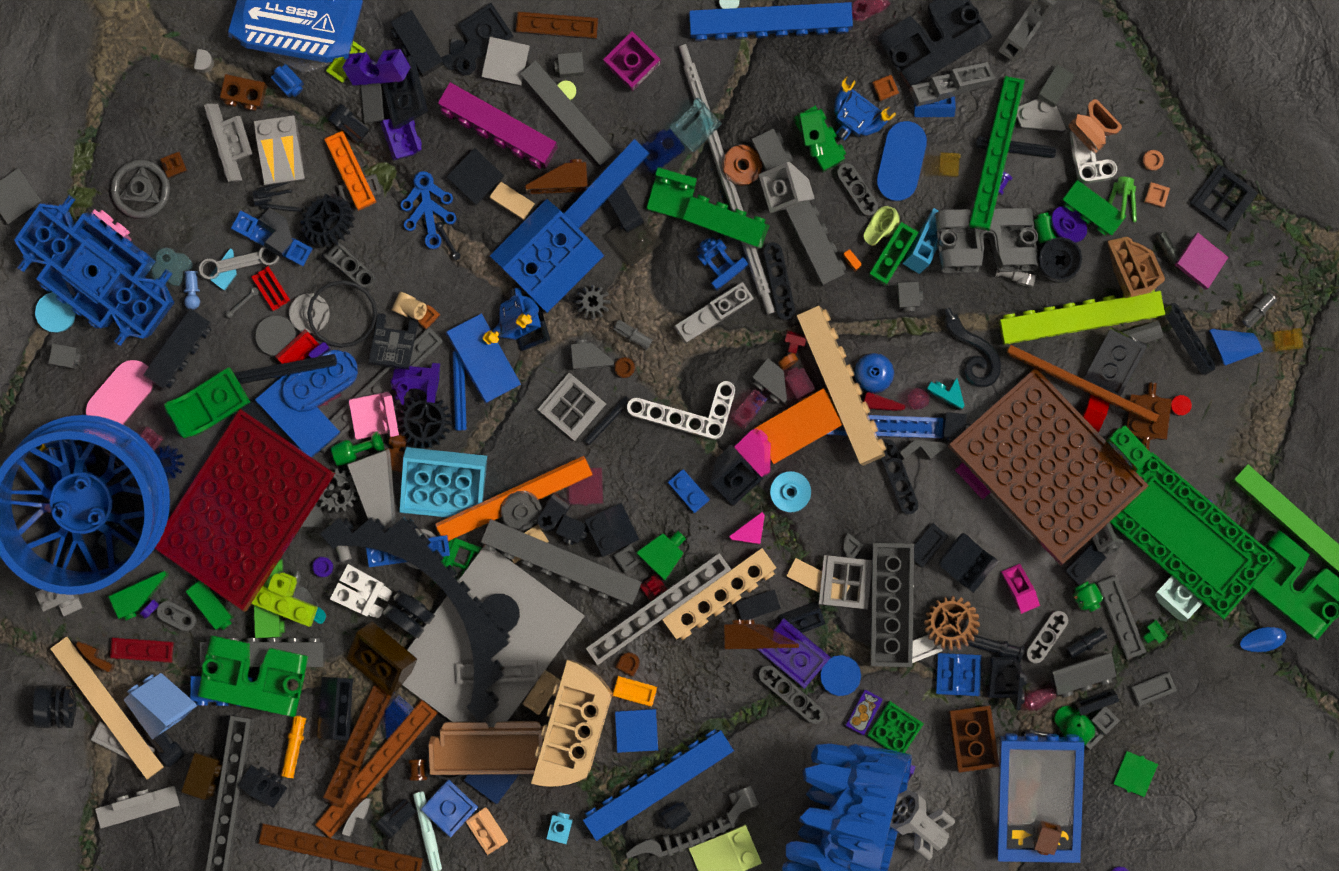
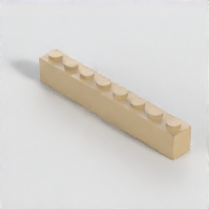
M817 306L797 315L859 463L864 466L884 457L886 446L882 438L878 439L876 435L878 431L877 425L874 420L870 421L868 416L870 409L866 401L862 402L861 400L862 390L859 384L854 383L852 376H854L853 369L850 364L846 365L844 358L847 356L843 347H839L836 339L839 337L835 328H831L828 323L831 320L828 311Z

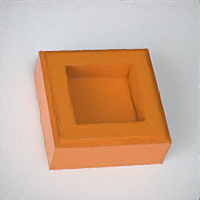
M851 250L843 254L844 259L854 271L861 268V262Z

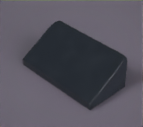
M817 601L779 615L781 621L784 618L801 633L826 624Z

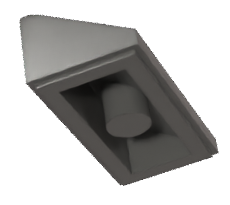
M382 83L361 85L364 124L382 122L385 120Z

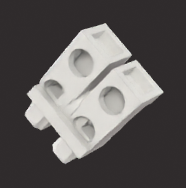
M348 564L340 581L357 589V591L338 583L330 599L365 616L370 615L380 618L384 608L376 605L375 602L378 597L388 601L393 592L385 587L384 583Z

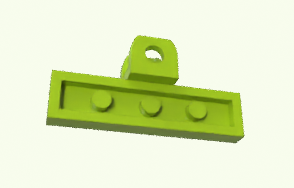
M284 572L274 574L269 586L263 585L251 603L308 627L312 626L318 609L317 606L292 597L297 579Z

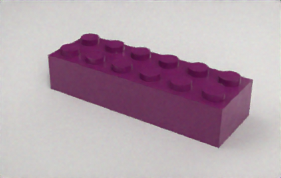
M451 82L438 102L442 115L449 119L455 117L463 127L476 129L477 134L485 139L488 137L492 138L495 141L494 144L502 149L510 148L513 155L520 159L526 157L529 159L530 164L538 169L541 166L546 169L558 148L556 141Z

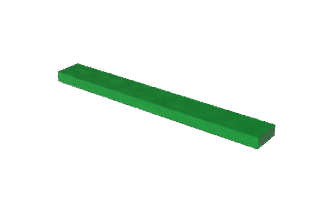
M1008 76L1004 78L970 220V227L990 231L1025 84L1024 79Z

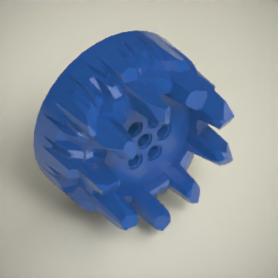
M836 744L816 745L811 753L812 762L819 765L803 770L804 781L812 784L806 795L811 800L830 806V808L827 810L810 807L799 818V822L805 825L798 831V835L810 843L798 841L787 843L786 857L792 861L785 862L782 870L888 871L898 833L892 830L890 825L897 796L906 791L908 787L912 755L859 744H852L850 746Z

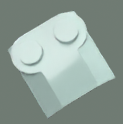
M1172 576L1155 594L1158 602L1177 619L1185 622L1203 604Z

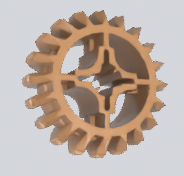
M954 596L951 597V601L944 597V603L942 604L937 600V607L930 606L931 612L926 613L928 619L924 621L925 625L928 626L925 628V631L929 634V640H934L935 646L941 643V649L943 650L946 646H949L950 651H953V646H957V649L961 650V644L968 647L967 640L974 642L973 635H978L979 633L976 629L980 627V622L977 621L979 615L974 614L976 608L970 607L969 601L963 604V598H959L956 602ZM950 610H956V611H960V612H958V613H956V614H952V613H950L949 611H950ZM943 615L944 621L936 629V622ZM948 619L955 623L956 628L952 626V624H949ZM969 619L968 626L962 633L960 627L965 623L964 620ZM952 633L955 635V637H947L944 635Z

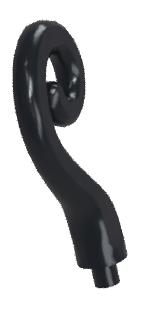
M951 308L943 310L946 317L943 319V323L951 335L964 343L980 349L990 361L991 369L989 374L985 377H977L972 371L973 367L979 365L985 369L987 362L981 356H973L968 359L964 365L966 379L976 387L983 388L993 385L1001 372V361L997 351L986 340L965 329L958 314L953 315Z

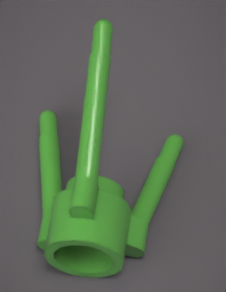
M1118 177V183H1114L1108 202L1112 204L1117 191L1119 195H1123L1120 218L1124 219L1127 196H1130L1131 193L1132 220L1136 222V186H1134V179L1130 177Z

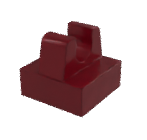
M787 330L785 342L790 343L788 352L796 354L798 345L805 346L806 336Z
M657 574L640 585L651 602L668 590Z

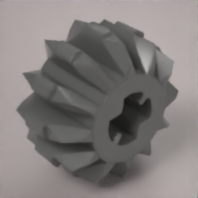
M591 285L590 292L587 287H584L583 290L586 294L578 293V296L583 300L576 301L577 305H583L578 308V312L586 310L584 313L585 318L588 317L589 313H592V320H595V313H598L599 317L602 318L603 314L600 310L609 311L607 307L603 306L610 304V300H603L609 295L608 292L601 295L602 287H599L597 292L595 291V285ZM593 297L597 298L598 305L596 307L595 305L590 307V302L588 301L590 298L592 300Z

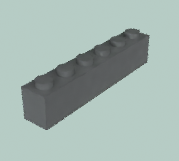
M206 638V642H200V667L205 662L210 638ZM227 638L238 641V638ZM246 638V643H250V667H260L269 648L309 656L307 667H325V642H320V638H308V642H300V638H287V642H279V638H267V642H259V638ZM215 662L208 664V667H218Z

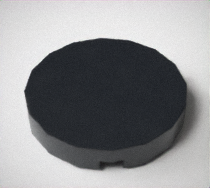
M494 594L483 601L484 606L482 608L486 613L491 612L497 619L495 624L500 629L504 628L509 632L517 625L520 618V609L512 597L505 594Z

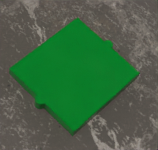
M1126 751L1113 784L1126 789L1128 793L1133 792L1145 797L1158 764L1145 759L1143 755L1138 756Z

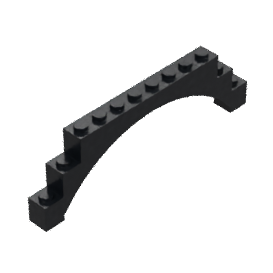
M342 517L338 518L320 533L333 549H336L338 546H359L388 552L400 557L431 577L452 601L466 628L473 654L474 683L471 703L467 708L481 722L500 705L498 703L500 700L493 691L489 692L487 689L505 674L503 664L498 659L494 661L493 657L511 642L509 640L511 637L504 628L500 629L495 624L497 619L491 612L486 613L484 611L482 601L477 596L473 598L469 593L470 587L465 581L460 582L456 578L458 573L451 565H445L442 561L444 559L443 555L437 549L434 551L429 546L431 541L424 533L422 535L416 530L418 526L411 518L407 520L406 517H403L386 532L384 530L386 526L379 518L375 520L374 517H371L355 532L352 530L354 526L347 518L344 520Z

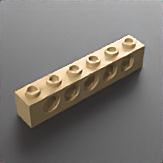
M762 548L662 620L676 640L679 637L681 640H684L692 634L690 630L696 625L698 628L709 622L707 617L712 614L716 617L725 610L723 606L728 602L733 605L742 598L740 596L742 592L747 590L749 593L758 587L756 582L763 578L766 581L775 574L773 570L776 567ZM749 567H758V577L752 578L748 575ZM734 578L742 580L743 586L741 589L736 590L731 586V581ZM717 590L725 591L726 599L720 602L715 599L714 594ZM705 601L709 604L710 609L707 613L699 612L698 604ZM689 613L692 615V624L684 625L682 623L681 617L683 614Z

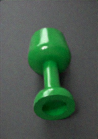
M376 431L371 435V440L353 445L351 441L344 440L332 446L331 451L337 466L355 462L357 458L356 453L374 447L376 451H384V444L380 433Z

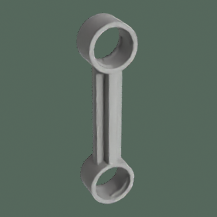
M263 246L259 252L225 260L205 259L201 262L199 271L204 278L213 280L220 273L264 263L265 265L273 266L278 263L280 257L276 256V259L271 263L264 261L262 253L266 248ZM208 262L215 263L218 268L217 273L212 277L206 276L203 273V266Z

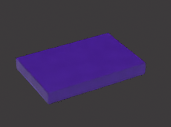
M783 618L774 631L798 643L799 648L757 650L805 689L831 657Z

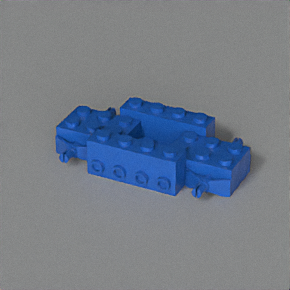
M68 195L64 203L60 205L39 204L14 239L24 258L17 268L25 272L32 262L46 264L36 278L41 282L40 286L46 291L54 292L60 302L71 305L73 307L72 310L79 316L84 315L89 319V324L97 329L99 327H109L115 320L120 328V334L114 342L120 346L129 336L147 338L152 335L174 304L166 286V282L173 273L165 269L160 278H145L156 261L92 212L83 213L75 224L69 212V208L75 201V198H72V196ZM91 265L97 267L98 273L95 277L90 276L88 273V268ZM63 279H65L68 283L72 285L75 293L77 294L76 296H73L70 293Z

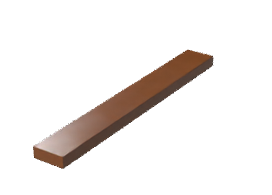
M1010 345L1007 354L1152 424H1155L1159 417L1158 414L1017 347Z
M421 700L357 775L343 809L332 804L315 825L328 837L332 838L355 808L366 798L431 722L437 712L425 701Z

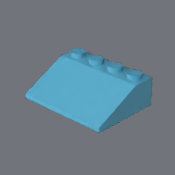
M406 447L403 457L400 513L449 518L483 502L487 456Z

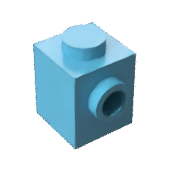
M558 812L557 815H552L547 835L548 840L567 844L573 819L569 818V814Z

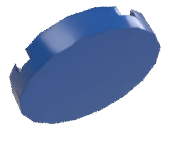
M843 655L834 656L821 669V683L833 695H849L860 684V668L850 657Z

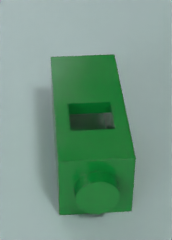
M199 580L186 591L215 630L221 628L223 631L232 624L233 615L216 593L206 584Z

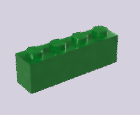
M699 194L697 198L691 196L683 217L684 220L762 248L770 226L765 224L766 219L755 215L753 219L746 216L747 212L736 208L733 212L727 209L728 205L718 201L716 205L709 203L710 198Z

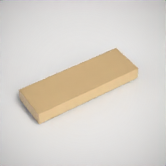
M795 558L787 577L820 593L822 571ZM832 583L831 598L842 599L843 584Z

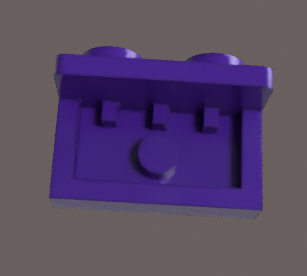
M391 119L380 122L393 161L413 156L422 150L421 139L416 134L414 120L399 129L393 128Z

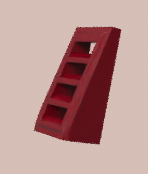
M870 392L866 393L863 401H866L869 409L903 411L905 409L904 404Z

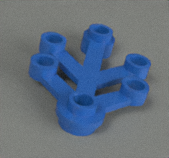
M423 171L415 175L413 180L415 187L409 196L401 202V208L406 212L413 209V202L420 193L422 194L423 201L410 219L404 222V227L407 231H414L417 227L416 223L425 212L428 230L425 243L428 248L434 250L441 246L442 240L439 234L436 233L433 211L444 218L445 222L449 225L454 224L457 218L453 212H448L431 200L430 192L440 197L443 204L449 205L453 202V196L451 193L437 187L434 184L432 175ZM423 178L428 181L424 186L420 184V180ZM445 195H449L451 197L449 202H445L443 200V197ZM405 202H410L411 206L410 208L405 209L403 207V204ZM448 215L454 216L452 222L447 221ZM410 221L414 223V227L411 229L407 228V223ZM432 238L437 239L436 245L430 244Z

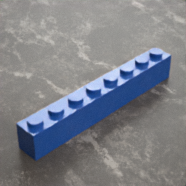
M852 2L692 10L689 14L691 38H695V41H705L707 37H715V40H725L727 36L745 39L748 38L747 35L765 38L768 37V34H776V37L788 36V33L805 36L808 35V32L825 35L828 34V31L844 34L853 28Z
M712 730L705 735L707 739L703 742L695 741L688 746L689 751L682 754L680 751L671 757L672 762L666 766L663 762L654 768L655 773L651 776L643 775L636 780L638 784L631 788L628 785L619 791L621 795L613 799L611 796L603 801L602 808L596 810L594 807L585 813L586 818L583 821L595 840H599L732 753L734 750L722 731Z

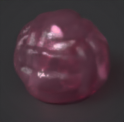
M915 388L908 395V403L915 410L923 409L929 404V395L924 390Z

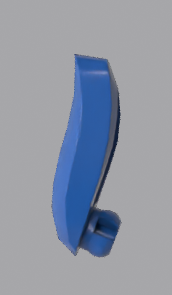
M1276 627L1260 628L1246 635L1240 642V646L1244 650L1251 652L1271 651L1285 642L1286 633Z

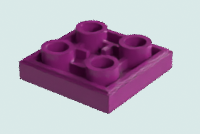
M1195 233L1175 263V266L1206 290L1210 287L1228 257L1201 234Z

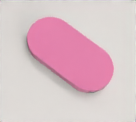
M137 360L126 361L119 365L89 400L86 407V415L106 417L124 424L153 389L154 384L143 376L148 366Z

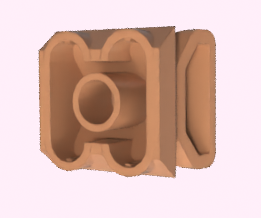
M1097 99L1092 100L1088 104L1086 115L1077 114L1068 125L1080 141L1095 154L1106 144L1105 136L1115 135L1122 128V125Z

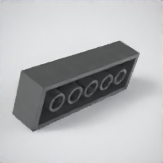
M873 543L871 666L912 667L914 544Z

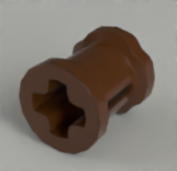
M427 759L408 760V763L411 764V777H409V781L427 780V776H425V763H427Z

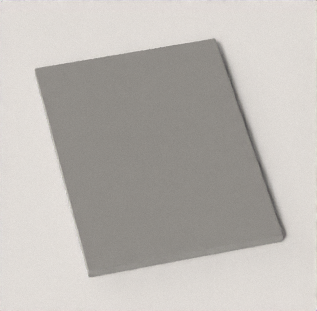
M483 547L459 579L460 582L465 581L470 587L469 593L473 598L477 596L482 603L487 597L494 594L508 595L517 602L520 609V618L517 625L508 632L511 636L509 638L511 642L497 653L493 659L494 661L498 659L500 662L538 660V677L542 675L585 616L496 550L493 552ZM447 596L434 613L435 617L430 624L425 625L422 635L419 639L416 638L407 651L417 658V662L412 673L402 685L452 722H479L467 708L471 703L473 684H456V664L473 663V654L464 623L456 607ZM537 681L499 682L491 685L487 690L489 692L493 691L500 699L498 703L500 705L481 722H486L489 727H495L497 722H507Z

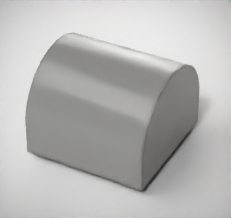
M198 49L194 69L200 73H207L212 70L214 60L206 50Z

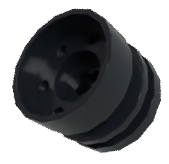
M1063 237L1048 241L1041 249L1039 257V267L1044 277L1057 283L1068 282L1073 279L1079 272L1082 263V254L1078 245L1072 240ZM1056 257L1065 258L1063 262L1065 265L1059 264L1057 266L1055 264L1057 261Z
M36 686L33 702L35 727L51 728L53 719H55L57 728H62L63 724L65 728H73L77 711L74 687L66 686L64 692V687L58 686L56 695H54L52 686Z

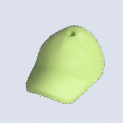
M884 206L873 215L864 233V239L869 245L874 246L882 237H890L895 233L900 222L899 214L895 208Z

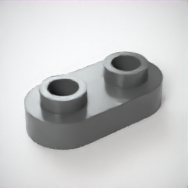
M165 601L158 606L157 615L162 621L183 631L192 630L196 626L197 618L193 612L170 601ZM166 608H171V615L165 614ZM185 617L190 618V623L188 625H185L183 623V619Z

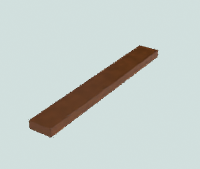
M265 823L262 825L258 843L380 871H421L423 858Z

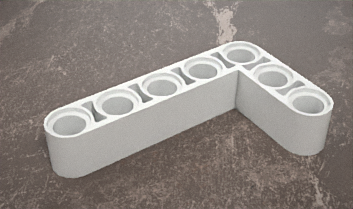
M729 381L721 382L718 385L709 418L640 398L631 399L627 404V410L635 418L716 440L723 435L735 394V387ZM729 386L732 393L729 396H723L720 393L721 387ZM635 402L642 405V410L639 413H634L630 409V406ZM716 406H724L726 413L723 416L716 415L714 412ZM653 408H659L662 415L654 419L650 416V411ZM676 413L681 416L679 424H672L669 418L672 414ZM693 419H697L701 423L700 428L697 430H693L689 426V422ZM711 425H718L720 427L718 435L714 436L709 433Z

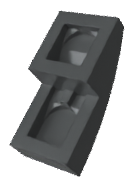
M1103 707L1090 719L1095 727V736L1084 746L1091 750L1120 721L1107 707Z

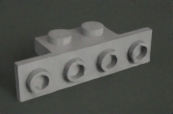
M205 104L206 117L209 120L212 136L218 148V155L224 167V175L228 182L242 181L236 161L252 155V151L241 116H235L223 121L218 104Z
M175 786L150 793L146 789L136 792L137 797L129 799L128 795L116 798V803L96 808L100 828L179 806L180 803Z

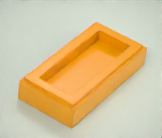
M618 676L613 696L652 707L657 687Z

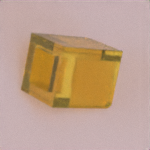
M941 152L938 162V176L958 177L961 154Z
M1301 328L1274 332L1275 351L1283 352L1303 349Z

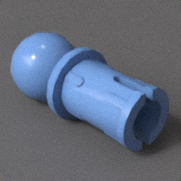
M198 271L184 272V292L188 293V296H186L184 304L187 309L195 310L200 305V299L196 295V292H200L197 281Z

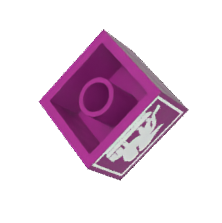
M633 31L603 59L604 64L632 92L661 64V59Z

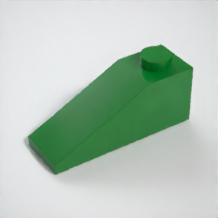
M161 572L109 596L118 619L124 618L125 621L136 617V612H139L167 579L169 576L168 572Z

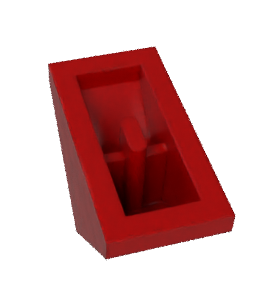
M1090 394L1083 417L1099 433L1110 403Z

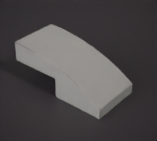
M366 798L355 808L347 820L342 834L351 836L357 817L366 818L371 798Z

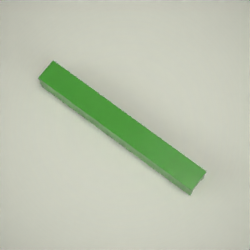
M1247 464L1232 481L1339 575V544Z

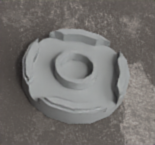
M306 293L298 296L292 302L289 316L296 329L301 332L306 329L311 334L314 332L309 326L307 311L314 294ZM320 296L314 301L311 312L313 325L318 332L324 329L330 317L329 306Z

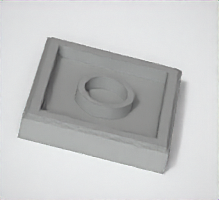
M490 37L481 77L521 85L523 77L520 73L525 70L529 45Z

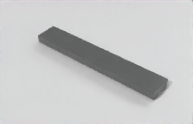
M536 60L520 73L600 166L616 153Z

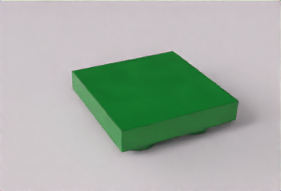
M889 701L867 735L889 750L905 753L924 723Z

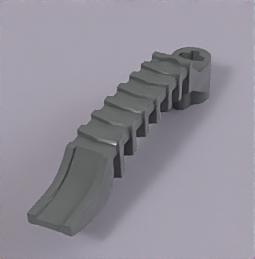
M748 786L729 794L733 807L729 812L725 813L726 819L722 820V817L715 819L718 828L714 829L712 822L705 825L708 833L703 834L702 828L695 829L697 834L695 839H693L691 832L685 833L687 840L685 843H682L680 834L673 836L676 846L673 848L669 835L662 836L666 849L662 851L658 841L654 839L645 840L632 847L626 853L627 859L642 853H652L658 857L672 856L675 852H682L688 847H695V844L704 843L706 839L714 838L717 834L724 833L729 828H734V823L740 812L759 805L752 787Z

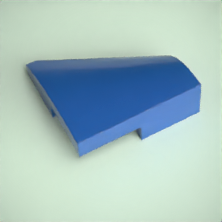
M1217 329L1209 330L1215 348L1217 347L1224 366L1263 352L1254 333Z

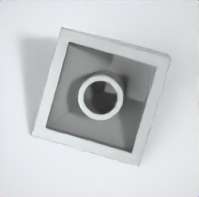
M790 162L758 174L770 213L798 206L815 199L809 179Z

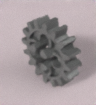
M335 469L333 477L336 481L335 488L339 489L343 484L349 486V490H342L339 493V497L344 499V503L339 504L337 502L338 495L336 493L332 494L330 498L324 497V492L330 493L334 489V485L330 483L319 500L322 501L321 508L326 505L327 512L333 508L335 514H337L340 508L345 512L346 505L350 508L353 506L351 500L356 501L358 499L354 496L358 491L354 489L355 483L351 481L352 475L347 477L345 476L346 470L340 474L338 469Z

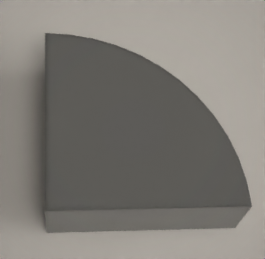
M847 533L843 543L844 553L847 558H855L864 545Z

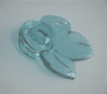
M165 247L157 252V262L153 266L152 274L154 279H157L167 269L173 273L168 282L179 286L183 279V271L192 269L193 265L185 254L175 253L173 249ZM165 254L170 256V260L167 262L162 259Z

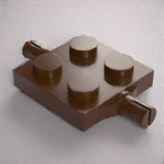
M1148 382L1147 394H1131L1130 402L1158 414L1159 417L1156 423L1152 424L1131 413L1128 414L1127 428L1136 437L1142 439V444L1144 446L1146 444L1148 450L1150 440H1167L1172 399L1157 396V383H1153L1152 391V382Z

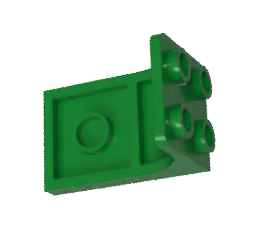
M229 367L189 393L177 399L164 403L167 416L176 425L177 433L183 438H190L204 433L251 402Z

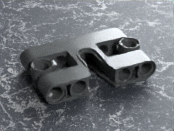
M973 209L941 210L935 213L938 236L936 246L940 253L941 270L943 273H978L979 266H982L984 238L991 242L992 253L999 272L1034 271L1039 268L1036 246L1038 234L1034 229L1031 209H995L990 231L970 227ZM1023 238H1028L1030 242L1025 241ZM944 239L949 240L951 244L945 243Z

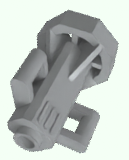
M906 790L897 796L890 828L902 835L914 833V850L925 859L930 860L933 856V849L938 851L946 846L949 833L945 829L955 823V819L943 809H939L927 816L926 801L918 794ZM939 819H942V820H943V821L939 822L938 824L935 823V822H936L937 820H939Z

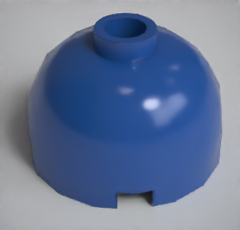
M866 354L855 365V382L865 392L881 393L889 388L893 382V365L882 354Z

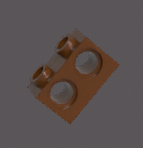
M225 74L220 98L222 101H225V105L236 107L239 104L244 105V109L256 111V108L262 109L267 85L264 82ZM232 87L238 88V93L235 96L228 95V91ZM256 91L258 92L257 99L249 100V93Z

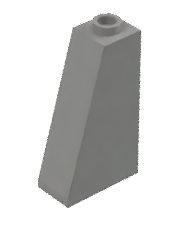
M389 449L348 464L368 520L371 517H374L375 520L379 518L386 526L384 528L385 532L396 524Z

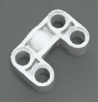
M1072 131L1070 132L1072 157L1078 180L1088 184L1111 179L1117 172L1116 163L1112 160L1096 161L1095 153L1090 151ZM1102 166H1110L1112 173L1110 175L1104 174ZM1089 169L1092 172V177L1085 178L1082 175V170Z

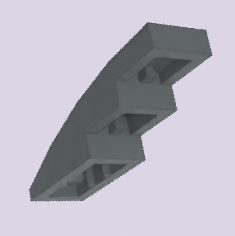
M988 62L952 69L950 74L932 77L930 82L912 85L909 90L916 106H921L974 90L993 82L995 77Z

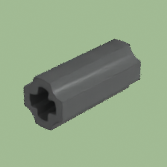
M1158 321L1123 332L1143 343L1163 337Z

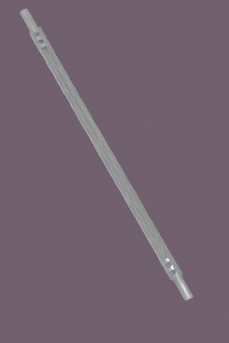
M681 45L679 50L685 65L683 68L730 209L733 212L736 208L743 211L735 184L729 181L723 173L722 160L725 154L695 63H692L687 45ZM741 241L758 294L762 297L767 315L772 314L775 311L769 295L770 289L756 248L751 244Z

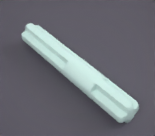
M423 791L417 792L413 796L431 871H440L442 866L432 823L420 810L426 803L425 794Z

